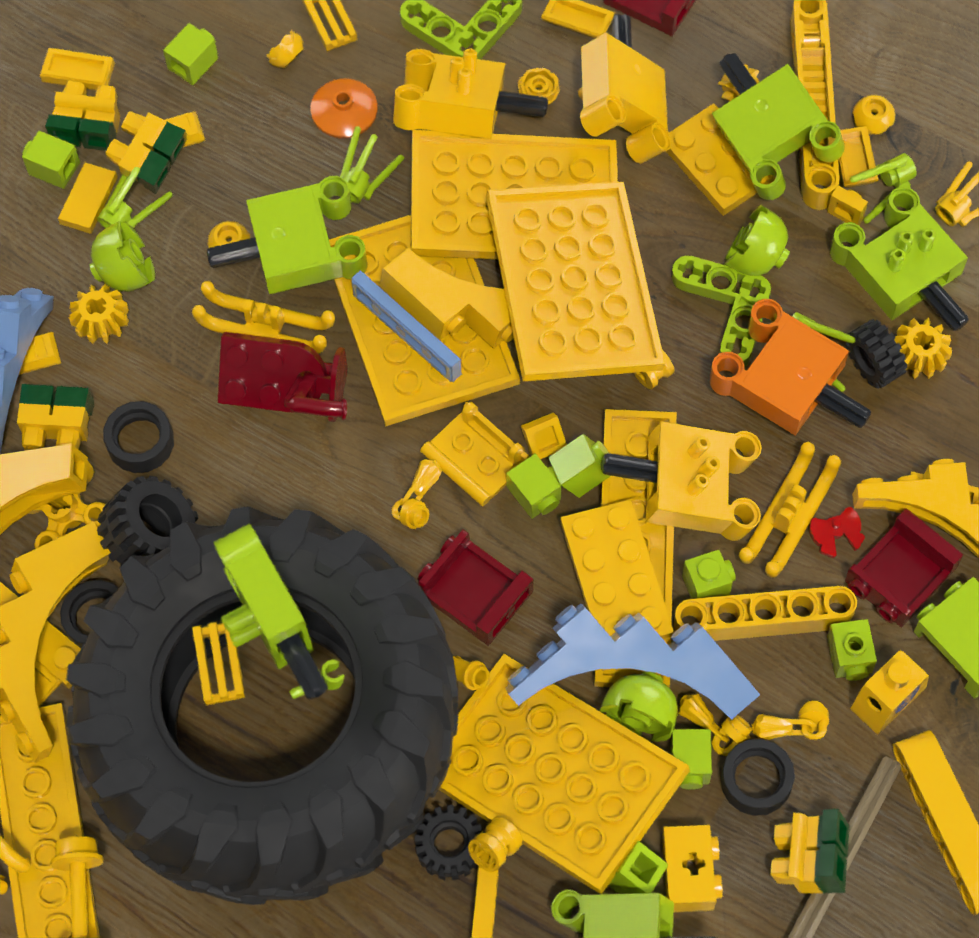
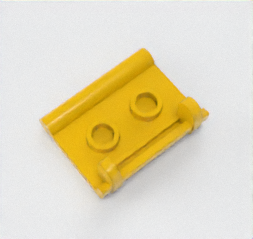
M466 402L463 405L462 412L420 449V452L429 460H436L440 464L441 470L482 507L506 486V473L529 458L525 448L519 443L515 444L483 416L473 402Z

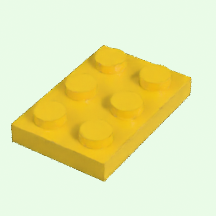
M713 103L669 132L672 143L671 148L666 152L724 216L757 194L750 173L715 122L712 113L719 108ZM767 175L760 183L770 184L775 180L776 176Z

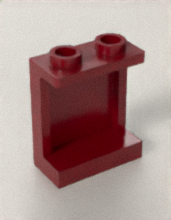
M603 0V4L673 37L696 0Z
M905 508L896 518L894 526L857 565L853 564L850 567L845 582L848 583V588L855 596L863 600L866 598L876 607L878 614L885 621L896 623L902 628L958 568L964 554Z
M463 529L457 537L452 535L446 540L440 550L441 556L434 564L429 562L421 570L417 580L419 581V586L435 608L489 646L533 593L534 579L524 571H521L518 575L471 542L469 533Z

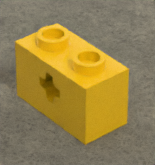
M710 825L663 827V860L669 864L664 872L666 898L674 902V912L714 910L716 898H722L721 875H714L713 860H719L718 837H711ZM688 862H694L695 868L699 869L697 875L691 876L690 870L686 868Z

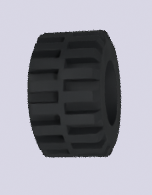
M141 476L137 477L134 481H129L106 503L98 517V522L101 525L97 527V532L99 536L104 538L100 544L103 549H109L111 553L108 557L112 562L118 561L121 567L130 556H149L159 553L170 546L171 530L184 522L195 523L199 519L197 511H192L191 509L193 503L189 498H184L182 495L183 491L179 487L173 488L171 482L165 479L159 482L155 476H149L147 479ZM142 520L147 522L153 528L156 534L148 530L146 526L143 524Z

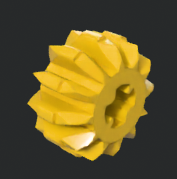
M90 284L87 294L78 291V301L70 302L71 314L69 321L71 326H74L80 338L87 336L92 344L99 337H102L103 342L108 344L109 335L113 334L120 337L122 333L120 327L128 326L129 320L126 314H128L129 307L127 302L123 300L122 294L118 290L111 292L106 284L100 290H96L95 286Z
M915 318L909 322L908 326L901 325L894 339L896 344L899 343L902 348L900 352L905 354L906 371L908 369L912 370L914 379L919 376L920 372H923L929 379L933 376L935 370L943 371L946 361L952 355V348L949 347L951 342L950 335L942 334V324L934 328L930 326L929 318L924 320L923 325H920Z

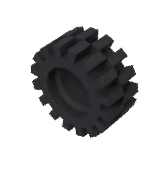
M871 319L847 334L855 338L854 343L847 342L845 344L846 349L850 351L848 355L850 359L855 361V368L860 369V375L863 379L867 378L871 386L874 385L875 388L881 389L907 372V363L904 362L906 357L905 354L900 352V349H902L900 344H896L894 341L896 337L893 333L889 334L888 328L885 325L881 326L880 321Z
M447 805L446 810H441V806L434 808L435 813L430 815L428 812L424 816L423 823L417 828V834L414 839L416 854L421 866H425L427 873L430 875L437 874L441 880H445L446 877H452V880H459V875L464 874L466 877L471 874L473 867L475 869L478 867L470 856L468 844L476 835L483 833L481 824L477 823V818L473 814H467V809L460 807V810H455L454 805ZM448 829L458 831L465 840L462 851L451 857L440 854L434 845L438 834Z

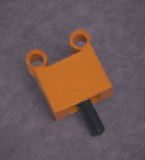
M772 299L759 300L751 309L748 332L755 341L767 344L748 370L744 369L742 358L733 352H722L712 362L710 386L714 392L722 396L733 397L795 436L818 404L858 428H862L870 418V409L831 386L844 369L849 350L785 313L781 305ZM767 318L770 319L773 323L764 324L761 323L758 319ZM730 371L734 376L724 377L719 372Z

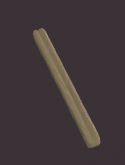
M890 757L882 759L848 823L850 829L848 857H846L847 870L901 769V764ZM811 893L788 938H812L835 893Z

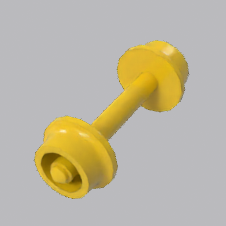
M75 835L56 842V855L50 862L51 867L54 869L70 871L72 938H88L85 870L102 865L104 860L103 856L98 854L96 839Z

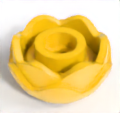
M291 30L290 34L285 35L281 43L277 47H273L270 50V54L266 55L269 63L275 67L285 68L304 49L302 37Z
M546 68L530 69L518 81L519 94L546 97L549 105L555 101L560 91L558 77Z
M880 95L863 97L856 103L852 112L855 125L857 127L867 126L869 135L881 134L887 131L895 121L894 107L889 100Z
M224 221L211 230L208 236V248L250 239L251 237L243 225L234 221Z

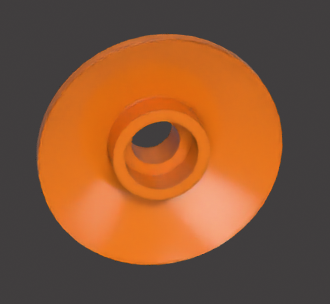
M337 79L326 83L318 89L311 102V116L315 125L323 133L336 138H351L356 126L361 128L360 134H362L373 124L378 111L377 100L372 90L362 82L353 79ZM340 101H349V102L346 103V104H339V103H338V102H340Z

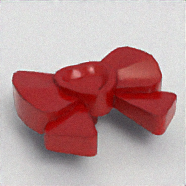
M847 507L840 516L837 515L827 520L813 518L809 523L811 539L817 546L821 547L820 553L830 558L836 557L835 539H840L843 534L854 551L859 549L865 539V535L860 533V517L852 507Z

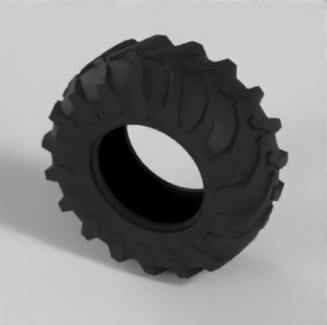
M247 506L232 509L224 525L205 526L184 522L171 530L170 546L161 552L149 556H130L120 567L124 583L116 593L100 604L90 605L84 622L91 629V632L74 661L68 664L66 680L72 684L73 705L68 707L67 734L69 744L72 747L73 757L79 768L76 772L86 794L91 800L93 808L109 831L122 845L133 853L135 858L165 879L188 891L205 893L240 904H265L267 899H314L327 894L331 885L365 876L378 868L383 863L382 852L386 849L391 850L414 833L424 821L425 814L423 810L428 798L435 797L445 780L451 763L453 736L457 735L459 698L452 652L446 641V633L432 604L415 578L402 567H399L381 546L369 536L355 529L345 533L314 512L294 509L286 519H281ZM247 524H250L254 529L269 559L301 613L310 640L336 655L344 663L355 680V695L349 718L332 746L320 758L302 770L286 777L262 782L230 780L204 770L185 756L179 749L177 739V717L180 703L189 682L199 670L192 627L201 626V628L208 627V624L215 622L217 625L223 624L221 618L224 615L243 606L223 570L225 565L213 543ZM226 634L219 635L220 647L223 649L228 646ZM210 637L204 638L207 660L213 656Z

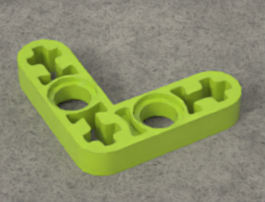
M407 0L400 7V19L402 26L407 31L441 53L463 57L462 46L469 48L473 43V49L477 52V59L481 60L520 16L522 0H488L465 26L424 0ZM513 1V6L507 3ZM502 2L507 4L503 9ZM418 12L421 13V18L418 16H414L412 19L409 18L410 13L412 15H416ZM484 21H492L497 25L493 31L489 32L482 31L478 26ZM437 27H446L450 30L449 35L442 38L434 36L432 32Z
M694 256L678 258L673 264L672 281L678 289L733 305L721 342L720 353L731 352L734 348L736 337L743 339L738 355L742 358L744 367L747 366L756 341L750 336L748 329L739 327L735 320L741 315L750 316L751 309L757 301L770 298L771 286L769 281L761 275H746L726 265ZM686 268L693 270L689 278L683 277ZM703 272L707 273L705 284L701 283ZM717 276H724L730 281L731 285L727 289L722 290L715 288L711 281ZM737 281L741 282L739 294L735 293ZM753 287L759 288V293L756 297L750 296V291Z

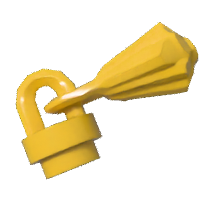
M424 459L420 461L411 487L404 498L395 502L392 507V516L406 527L411 529L423 527L429 519V510L425 503L420 500L439 480L442 473L440 464L436 460ZM413 492L417 495L415 499H409Z
M699 694L684 695L680 700L679 715L702 728L711 729V732L715 734L712 746L719 755L727 756L736 745L750 739L749 733L753 729L741 716L736 715L732 720L728 717L721 724L722 728H720L714 722L713 714L708 710ZM729 736L734 741L727 748H721L719 745L720 741L728 743Z
M809 701L799 710V719L758 714L754 723H752V733L759 739L764 740L803 735L810 740H818L824 737L827 732L829 712L821 702ZM793 725H800L801 730H793Z

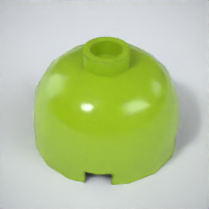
M760 205L749 216L754 221L753 224L749 223L745 228L742 226L726 255L727 261L724 263V265L740 273L752 276L766 274L773 266L778 269L781 268L790 253L785 248L788 241V232L784 222L773 211Z
M118 221L96 236L91 249L92 263L89 265L94 278L98 282L103 281L110 288L120 292H131L140 289L155 280V270L151 257H147L144 261L140 248L145 245L136 231L127 222Z
M644 671L642 674H630L620 677L609 688L599 710L601 713L606 712V716L639 736L642 735V732L654 734L651 741L657 742L666 741L671 737L678 715L676 697L671 689L663 683L661 676L648 671Z

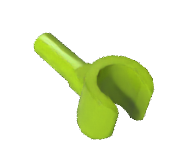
M329 660L322 666L321 674L329 690L338 689L344 682L345 675L334 679L326 675L328 672L334 671L339 667L337 660ZM300 686L289 690L293 699L304 695Z

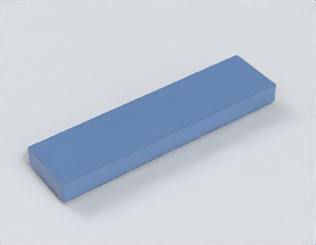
M361 270L352 277V288L355 298L450 382H454L462 375L461 359Z

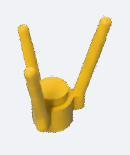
M971 161L965 164L945 194L936 201L935 211L937 215L949 226H955L959 223L964 227L972 219L979 216V208L970 212L969 207L972 206V202L967 196L979 183V171L961 190L956 191L973 165Z

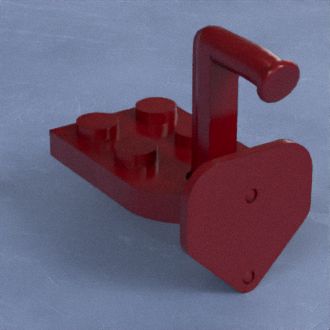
M224 332L221 336L218 403L328 417L329 422H335L337 418L345 420L347 417V401L343 398L348 372L345 348L339 347L334 355L333 363L324 362L312 347L302 342ZM322 393L329 394V400L319 398Z

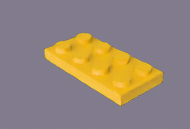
M629 499L561 517L560 523L587 610L611 637L616 632L613 629L614 626L626 615L631 614L634 617L637 613H640L663 640L671 638L674 631L632 500Z

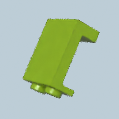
M972 577L964 585L958 581L951 586L943 595L946 599L938 606L931 603L925 607L916 617L919 621L914 633L919 638L925 634L968 680L964 688L975 699L979 696V582Z

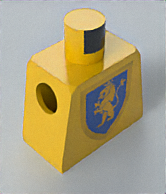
M900 650L864 684L850 709L878 735L927 687L929 676L908 655ZM875 699L880 704L881 710L873 706L870 700Z

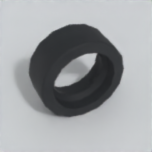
M144 401L129 402L116 408L107 418L103 428V441L112 461L122 470L132 473L150 472L160 467L170 457L174 447L173 431L165 412L156 405ZM145 420L157 426L160 438L151 450L141 454H130L120 448L118 435L126 425L135 421Z
M103 580L86 581L74 587L64 598L60 609L61 625L68 638L80 648L86 643L88 636L79 631L76 626L75 616L77 611L83 604L92 599H107L116 593L119 588L113 583Z
M764 739L746 740L736 745L726 756L721 773L722 791L728 802L740 812L752 816L768 815L780 809L789 798L795 780L794 765L787 752L776 743ZM760 756L769 759L776 765L780 775V783L772 795L766 798L755 799L740 791L736 784L735 772L737 766L748 757Z

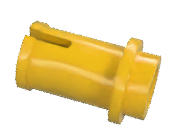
M453 656L457 681L462 682L467 689L473 691L486 686L490 675L484 663L477 660L469 662L461 659V657Z

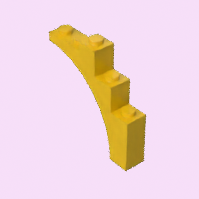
M409 248L383 268L379 287L440 341L449 333L455 335L462 329L465 323L493 348H496L504 340L508 343L514 339L504 289L481 286L453 277L428 264Z
M72 444L0 454V535L10 525L32 510L60 497L86 491L88 457Z
M953 459L936 460L932 462V465H928L921 480L916 475L903 476L898 478V481L883 482L882 478H868L861 481V484L856 485L852 494L854 508L884 509L902 513L907 508L919 519L938 526L961 541L979 558V500L975 501L974 504L970 502L965 462L954 463Z
M94 521L15 558L10 579L15 590L19 594L24 593V595L0 606V644L3 645L0 647V714L5 722L13 723L18 732L16 741L24 755L30 754L35 763L48 757L53 747L41 720L35 693V658L39 638L48 618L60 601L84 578L108 563V555L111 552L109 549L102 548L100 542L104 538L98 535L97 526Z

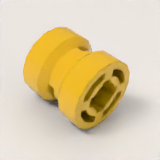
M498 817L487 825L485 833L476 835L470 841L468 850L473 861L485 871L494 872L504 864L506 856H511L520 849L522 837L514 824L505 818Z

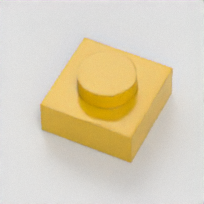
M838 185L831 195L827 213L844 222L860 225L864 219L868 201L864 200L857 192L846 190Z
M555 413L548 414L521 426L531 456L536 453L540 459L555 454L567 445L558 416Z

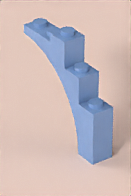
M24 288L14 296H0V453L11 398L25 355L41 323L53 309L54 296L42 294V291L36 288Z
M579 604L576 608L573 605L568 606L555 618L558 623L553 629L562 640L557 644L551 641L545 645L536 655L539 659L528 669L522 666L516 670L507 680L510 685L505 688L516 704L520 705L542 688L569 676L598 669L630 668L659 673L689 685L708 697L731 720L760 695L706 630L697 622L691 626L688 623L681 626L671 636L673 642L667 645L640 613H637L634 617L628 614L614 626L613 629L616 632L610 637L582 604Z

